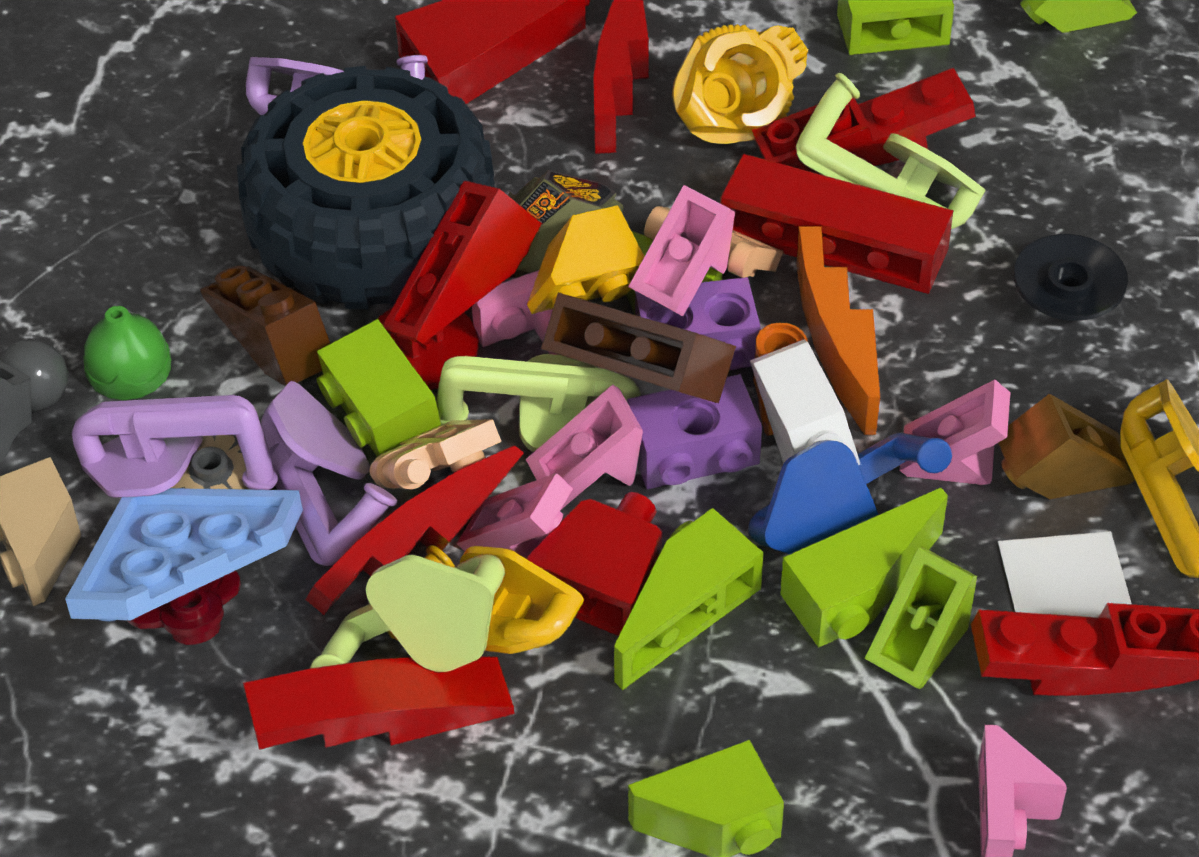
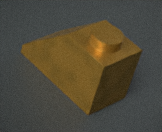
M1048 394L1009 424L1007 438L998 442L1005 457L1001 462L1002 468L1012 483L1021 489L1027 487L1048 499L1127 485L1135 481L1122 453L1118 432L1051 394Z

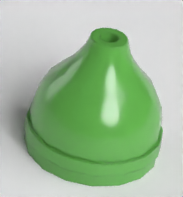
M113 306L106 311L104 319L100 320L92 328L84 345L85 376L94 390L107 398L118 400L141 398L156 391L166 381L171 370L169 345L157 326L149 319L140 314L129 313L123 306Z

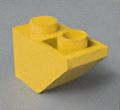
M618 205L572 215L549 243L527 302L531 314L553 309L558 293L586 301L601 297L603 302H610L624 296L631 290L628 286L645 256Z

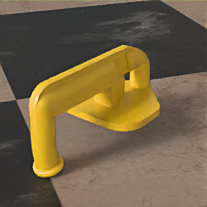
M1165 379L1140 393L1128 404L1121 424L1120 447L1175 565L1182 574L1190 578H1199V525L1175 477L1193 466L1199 472V428L1170 381ZM1165 411L1173 431L1155 440L1146 420Z
M431 545L426 549L427 555L424 558L455 567L452 560L438 547ZM471 546L465 550L460 563L479 555L489 554L497 556L505 568L502 583L494 595L485 651L514 654L551 644L556 639H559L568 629L584 602L583 596L576 589L512 550L484 546ZM387 631L391 638L397 640L391 631Z

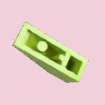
M942 488L783 557L780 595L818 648L839 638L843 640L852 638L863 631L867 625L872 624L898 591L918 547L930 550L942 535L948 495Z
M710 509L695 521L684 522L676 528L666 541L614 645V682L622 690L761 590L763 551L715 509Z

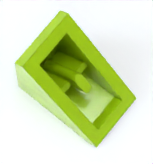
M918 547L865 659L917 689L923 688L969 628L977 576L924 547Z

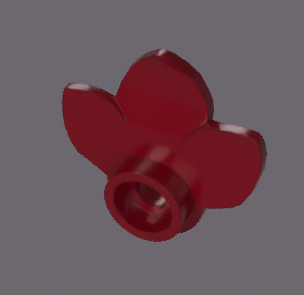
M235 570L139 617L126 621L140 629L164 627L168 633L172 634L173 639L181 644L195 645L204 643L212 639L219 632L220 622L224 616L223 606L238 595L241 586L239 574Z

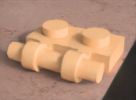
M493 419L449 421L400 443L401 446L379 455L370 465L369 473L375 483L382 488L416 489L428 480L431 470L437 471L450 466L452 472L458 471L484 459L483 450L500 443L501 439Z

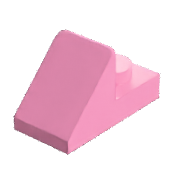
M683 185L628 287L684 316L709 268L711 267L723 274L727 269L735 212Z
M539 270L501 283L472 306L473 326L477 331L478 340L482 347L505 339L515 338L535 329L543 342L553 309L531 314L527 306Z
M993 380L904 425L903 433L940 438L946 441L951 448L952 459L945 470L935 474L927 473L920 468L918 463L910 461L902 463L899 471L907 477L977 485L990 484L992 481L995 444L1007 438L1010 392L999 382Z
M611 385L532 453L526 461L536 480L557 473L573 489L561 508L562 510L604 473L631 486L635 479L643 430L621 390L615 385Z
M557 473L487 498L475 512L456 544L464 551L471 546L505 548L527 559L529 554L560 524L563 518V513L560 510L573 489Z
M985 725L978 759L981 857H1012L1014 849H1025L1027 819L1056 820L1060 817L1067 787L1058 775L1000 726Z

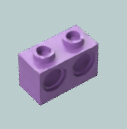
M748 277L702 282L684 316L635 291V315L734 345L736 349L729 370L751 367L750 360L755 358L756 337L761 330Z

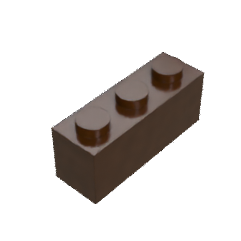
M558 293L541 349L719 404L736 346L695 332Z

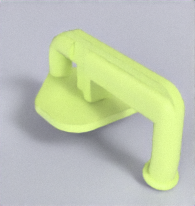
M837 73L835 75L836 80L819 101L797 141L796 154L799 160L808 168L824 176L946 208L925 196L935 179L958 189L949 207L946 208L954 210L951 229L965 224L974 213L986 190L947 160L903 136L891 133L883 148L905 163L898 177L895 178L827 140L845 106L852 98L858 99L860 97V93L854 84L842 73Z
M542 354L531 358L527 362L457 356L445 361L442 367L436 403L442 425L449 421L466 420L468 418V405L463 401L464 391L520 395L519 435L523 444L529 450L535 452L611 385H615L621 390L626 401L629 398L640 396V389L631 378L623 374L597 368L594 365L562 355Z
M484 554L466 560L455 567H450L420 556L406 555L378 568L371 575L366 585V595L370 604L352 611L344 618L321 655L313 660L310 668L349 663L362 642L387 631L393 633L415 662L431 671L448 672L478 660L487 646L494 595L505 575V568L501 560L497 556Z

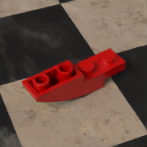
M951 68L860 104L852 98L841 112L827 140L873 166L895 162L899 159L883 148L891 133L903 136L928 150L926 136L976 117L974 103L954 68ZM817 105L773 121L767 126L752 129L753 138L763 159L817 173L805 166L796 154L797 141Z
M1107 603L1098 618L979 609L971 623L981 677L1030 680L1033 695L1079 696L1136 692L1199 680V609Z

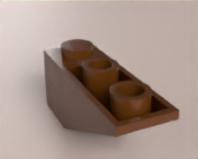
M249 266L228 268L216 275V282L200 289L203 298L267 376L286 386L290 381L298 383L322 371L317 351L329 345L330 341L315 301Z

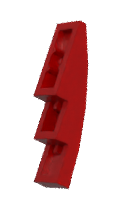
M613 0L599 39L593 76L595 154L616 153V116L633 115V79L649 78V38L643 0Z
M515 445L459 469L405 502L357 540L313 585L305 600L325 615L362 571L371 576L378 568L408 555L419 541L427 548L433 545L443 551L512 470L524 452Z
M481 656L476 661L448 672H436L426 669L411 657L375 659L310 668L243 683L259 750L320 734L323 735L327 748L386 732L392 746L514 714V705L498 657Z

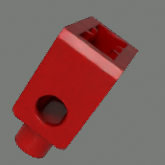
M636 492L627 493L616 509L593 499L582 500L529 554L527 560L576 589L583 596L584 602L575 616L576 619L619 636L662 551V531L657 525L651 523L657 513L656 507L650 499Z

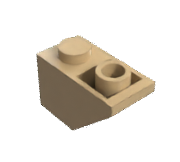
M51 457L0 476V542L3 541L7 550L0 553V561L12 588L23 584L33 606H36L46 601L81 538L72 499Z

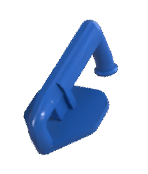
M895 433L858 453L860 465H858L854 453L845 444L834 440L816 442L784 462L771 502L756 512L750 519L748 535L759 545L792 554L878 516V511L867 487L869 482L906 461L918 463L920 468L927 473L935 474L942 472L951 463V448L946 441L940 438Z

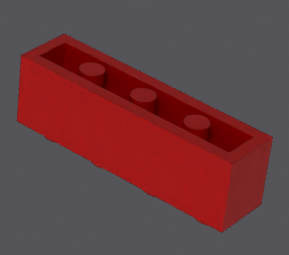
M743 154L721 196V204L735 212L733 230L782 250L784 251L783 254L797 257L799 227H822L824 265L829 267H847V272L926 294L930 293L949 249L954 210Z

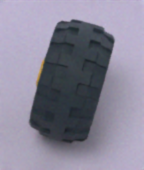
M366 66L344 68V72L327 76L321 73L301 81V87L292 92L288 90L283 91L268 103V112L255 119L241 147L242 164L237 165L239 200L244 226L252 249L259 250L262 264L285 286L291 288L295 286L296 289L301 290L303 296L321 304H328L329 300L345 304L346 309L369 310V305L390 303V306L393 307L429 241L434 236L433 234L446 211L456 197L463 181L495 187L490 143L488 140H484L482 124L465 102L459 97L450 95L446 86L425 76L423 79L411 76L408 70L386 67L385 70H367Z

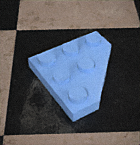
M170 488L151 496L122 497L65 598L71 619H99L107 622L132 620L286 547L303 511L299 490Z

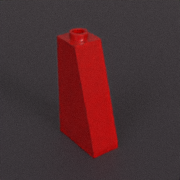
M441 0L395 16L398 54L400 58L413 55L427 56L428 62L424 64L425 76L447 87L450 95L461 98L467 104L586 29L585 7L589 6L590 0Z

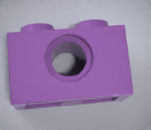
M741 374L726 378L719 404L671 389L627 399L629 407L643 430L637 465L646 489L665 485H679L691 479L722 472H737L746 467L760 464L762 425Z

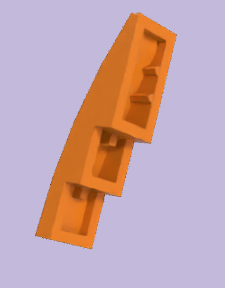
M799 227L796 266L802 308L815 350L836 394L863 434L876 435L880 387L873 309H850L847 267H824L822 227Z

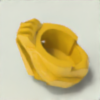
M729 24L728 26L722 25L721 28L717 26L715 30L713 28L709 29V33L705 31L703 35L700 34L694 39L676 74L672 88L675 110L690 133L703 141L716 144L754 140L752 129L767 126L773 121L787 116L786 113L790 111L789 107L792 106L791 101L794 100L792 93L794 86L792 82L806 68L808 49L793 27L788 28L777 25L770 27L766 31L757 32L755 29L750 30L746 25H741L740 27L738 24L735 26Z

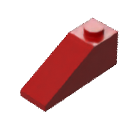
M463 181L456 197L446 211L433 234L434 236L429 241L387 316L383 327L389 334L424 344L516 272L522 259L529 252L531 243L542 223L501 189Z

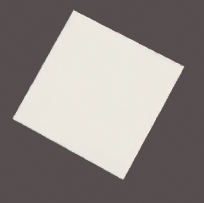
M1111 531L998 541L1015 612L1098 618L1107 603L1132 604Z

